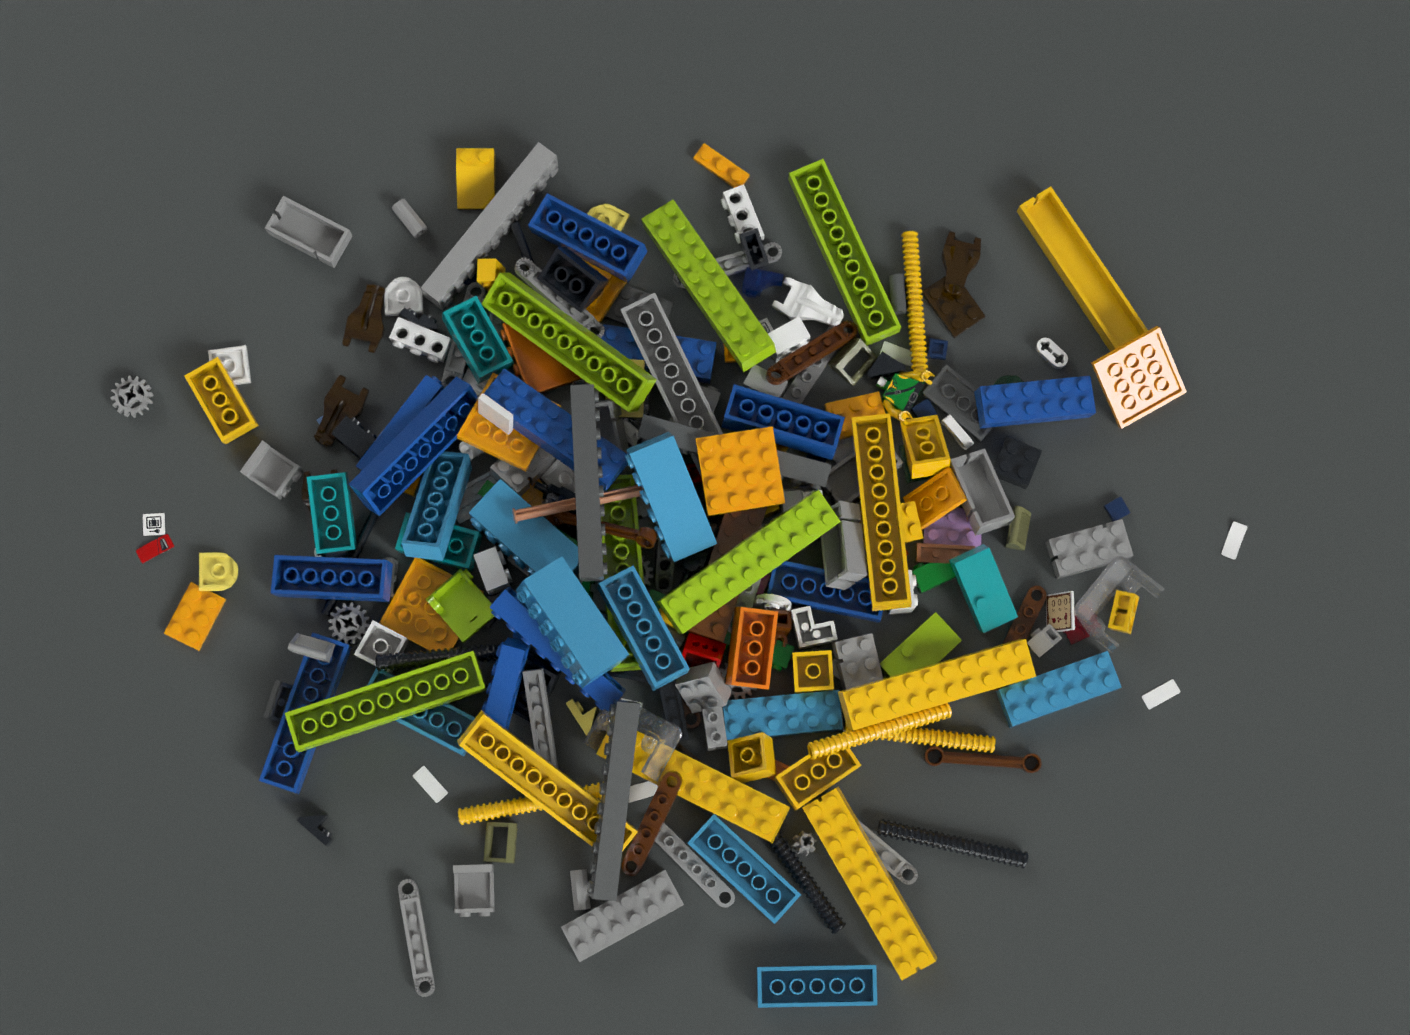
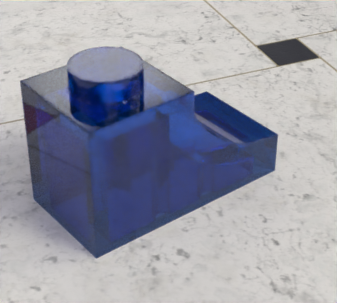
M747 267L742 293L750 298L760 297L761 292L766 288L782 286L784 274L760 269L751 270L750 267Z

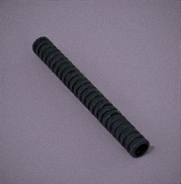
M501 643L497 645L492 644L491 646L486 644L484 647L483 645L479 647L474 645L473 648L471 646L467 648L463 646L461 649L459 647L455 649L449 648V650L447 648L443 650L437 649V651L432 649L430 652L429 650H425V652L420 650L419 653L416 651L410 653L408 651L407 654H404V652H401V654L395 653V655H392V653H389V655L383 654L382 656L377 654L375 657L376 669L378 672H381L383 669L384 671H387V669L393 671L394 668L396 670L400 668L404 670L406 667L408 669L412 667L418 668V666L422 668L470 651L475 652L478 661L484 662V660H487L489 662L491 659L496 661V659H499V657H496V652Z
M881 819L879 822L878 836L883 834L884 837L890 836L891 839L896 837V840L900 838L902 841L908 840L909 843L913 841L914 844H926V847L930 845L932 848L938 847L939 850L944 848V851L948 849L950 852L955 851L957 854L961 852L962 855H973L974 858L978 856L979 859L985 858L987 861L991 859L992 862H995L996 860L997 863L1003 862L1004 865L1009 863V866H1021L1022 869L1026 867L1029 855L1026 851L1022 853V850L1017 852L1016 849L1010 850L1009 847L1004 849V846H992L991 843L987 845L986 842L980 843L978 840L974 842V839H962L961 836L956 838V835H944L943 832L939 834L938 831L932 832L930 829L926 831V828L922 830L920 827L914 828L913 825L909 827L908 824L904 826L902 823L896 824L895 821L891 823L890 820L884 821V819Z
M779 831L773 843L770 842V847L774 848V853L777 852V857L782 859L781 863L784 862V867L789 869L788 873H792L791 877L796 879V883H799V888L803 889L802 892L807 894L806 898H809V902L814 904L813 908H816V912L821 914V919L824 918V923H827L828 929L831 928L832 930L831 933H837L845 927L846 922H842L843 918L838 916V912H835V907H832V903L827 901L828 897H825V893L820 891V886L817 887V882L813 881V876L810 877V872L805 870L807 869L806 866L803 867V862L798 860L799 857L795 856L796 852L791 850L792 847L788 846L789 842H785V837H782L780 835L781 831Z

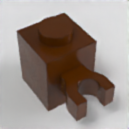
M772 609V611L778 612L774 646L777 639L782 641V647H786L787 637L791 630V611Z

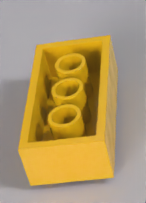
M219 357L184 375L221 442L228 444L259 426Z
M845 748L843 751H834L833 754L828 753V755H822L820 758L817 756L816 759H812L808 754L773 779L796 811L862 765L851 749Z

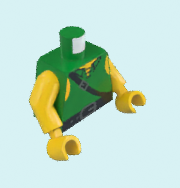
M931 371L901 372L899 374L895 373L891 381L881 376L876 386L885 391L882 400L888 414L897 420H901L904 425H908L905 419H913L909 412L925 384L923 382L925 381L928 385H931L933 382L928 380L930 376L935 377V375Z

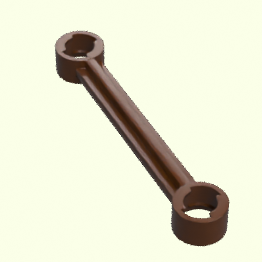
M565 511L544 516L555 526H559L562 523L577 526L576 514ZM601 521V524H605L606 534L634 540L644 548H653L658 538L657 532L648 527H642L640 530Z
M937 746L928 748L924 753V760L929 766L951 763L1020 768L1026 773H1035L1042 765L1040 757L1034 753L1027 754L1024 757L947 752ZM936 749L941 753V757H939L937 762L931 763L927 756ZM1033 756L1037 759L1038 764H1036L1034 769L1028 770L1025 767V760Z

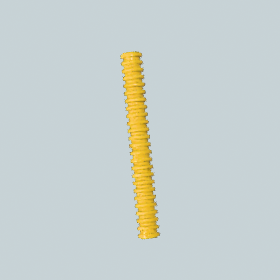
M905 231L901 234V237L903 238L902 243H904L902 245L904 249L902 254L905 255L903 256V260H905L903 265L906 272L904 274V277H906L905 283H907L905 285L907 289L905 294L908 295L906 296V300H908L906 305L909 312L907 314L909 318L908 323H910L908 325V329H910L908 334L911 335L909 337L911 341L909 343V346H911L910 352H912L910 357L913 364L911 369H913V372L928 371L926 370L928 368L926 364L928 359L925 358L927 356L925 352L927 347H925L926 341L924 339H926L923 329L925 327V324H923L925 320L922 318L924 316L922 312L924 310L922 306L923 301H921L923 299L921 295L922 289H920L922 287L920 283L922 280L919 278L921 276V272H919L921 270L919 266L920 261L918 260L920 258L918 255L919 249H917L919 247L917 243L919 240L916 231Z
M948 703L853 731L848 730V732H842V735L838 733L836 736L826 737L825 740L823 738L819 739V741L815 740L814 743H808V752L812 759H816L817 756L820 758L822 755H828V753L833 754L834 751L839 752V750L843 751L845 748H851V746L856 747V744L862 745V742L866 744L868 741L872 742L873 739L878 740L879 737L882 739L884 736L889 737L890 734L895 735L896 733H901V731L905 732L907 729L911 730L912 728H918V726L922 727L924 724L928 725L929 722L934 723L935 721H940V719L951 718V707Z
M845 721L844 732H848V728H847V725H846V721ZM919 727V729H907L905 732L901 731V733H896L895 735L890 734L889 737L884 736L881 739H887V741L892 739L893 742L899 740L901 743L905 741V743L911 742V744L917 742L918 745L921 743L923 745L929 744V746L935 744L937 747L941 745V747L947 746V748L952 746L954 749L959 747L961 750L963 748L966 750L971 749L972 751L977 749L978 752L983 750L984 752L990 751V753H993L995 750L996 742L994 736L989 737L985 735L983 737L982 734L977 736L976 734L970 735V733L965 735L964 732L958 734V732L952 733V731L948 733L946 730L940 732L939 729L934 731V729L928 730V728L923 730L922 727Z
M599 782L597 785L592 783L591 786L585 785L583 787L601 800L602 795L599 794ZM525 796V798H513L511 801L510 799H507L505 802L501 800L500 803L495 801V804L489 802L488 805L484 803L482 806L478 804L476 807L458 808L459 823L464 825V823L470 824L472 821L473 823H476L478 820L482 822L483 819L488 821V818L494 820V817L499 819L500 816L505 818L506 815L524 814L526 811L527 813H530L532 810L536 812L537 809L542 811V808Z

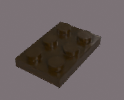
M944 276L923 290L922 295L953 338H956L986 316L965 287L962 296L944 293Z

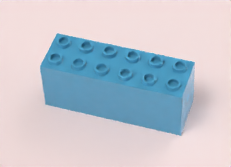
M666 432L626 449L627 455H625L628 466L631 469L634 468L635 472L632 473V476L638 487L641 486L642 488L639 493L643 502L649 505V508L646 510L652 522H656L657 526L654 527V530L657 532L660 541L663 540L664 542L661 547L665 556L675 562L716 545V539L674 435Z
M501 479L469 512L472 526L479 532L483 530L486 538L492 544L498 543V546L501 548L500 550L507 557L511 555L515 561L514 563L520 569L526 568L529 576L561 556L575 576L579 574L578 547L546 518L541 516L518 521L515 524L512 509L518 510L532 506Z
M562 556L524 579L516 589L517 598L527 606L529 616L537 621L540 632L548 637L551 648L554 652H558L563 666L566 669L569 668L573 674L574 682L582 688L619 665L629 655Z

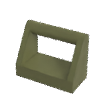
M855 337L841 348L829 361L828 365L846 382L854 386L875 363L877 356L860 338ZM861 349L869 358L850 377L843 368Z
M1015 506L1012 509L1015 517L1008 527L1005 547L1024 551L1031 512L1021 506Z
M486 822L484 862L515 863L518 824ZM494 827L508 828L506 859L491 858Z

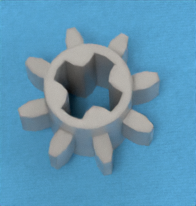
M801 831L799 836L795 835L792 838L795 843L791 847L795 848L797 855L803 853L804 856H807L809 851L813 852L816 849L813 845L817 840L811 836L812 833L805 834L804 831Z

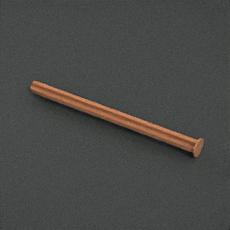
M634 485L605 491L604 497H600V504L641 496L639 491L642 488L641 486ZM576 498L518 510L513 508L514 522L517 524L518 521L575 510Z

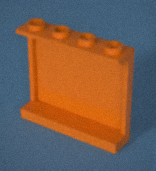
M505 322L502 323L500 335L502 340L507 342L508 347L506 349L515 363L512 365L516 376L519 375L520 380L539 393L582 380L581 377L566 366H562V363L510 325H506Z

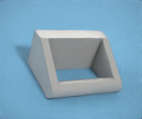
M296 633L288 645V650L292 653L330 663L335 644Z

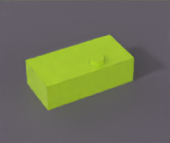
M935 612L880 663L881 671L887 677L939 663L962 640Z

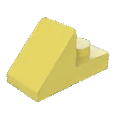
M573 699L566 702L587 737L590 736L597 708L595 707L582 715L581 712L584 709L578 701L574 703Z

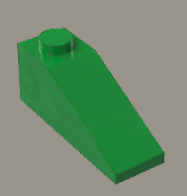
M922 562L915 565L912 571V575H916V587L920 594L956 578L950 563H928L924 565Z

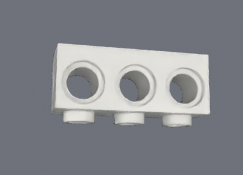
M741 185L723 192L721 203L724 210L727 209L730 216H727L731 227H735L736 233L734 235L737 243H741L739 234L758 228L761 240L764 241V233L745 186ZM732 197H738L740 201L738 203H732L730 199ZM744 214L747 218L739 220L737 215Z
M400 317L397 318L389 337L391 342H393V346L403 349V347L408 348L412 354L417 356L421 354L428 356L427 359L438 363V361L444 363L452 343L450 337ZM401 331L408 332L405 338H399L398 334ZM424 338L425 342L423 345H416V340ZM441 345L443 348L440 352L436 353L433 351L434 346Z

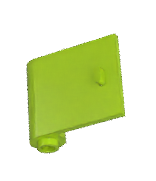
M460 568L428 596L426 601L443 618L461 641L465 643L489 622L494 615L491 613V602L472 582L471 579L474 577L467 569L463 571Z

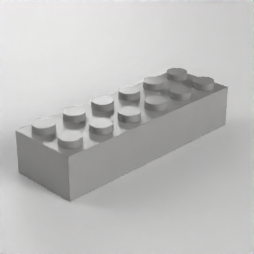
M666 870L618 895L616 901H607L563 925L561 928L578 961L581 962L684 904Z

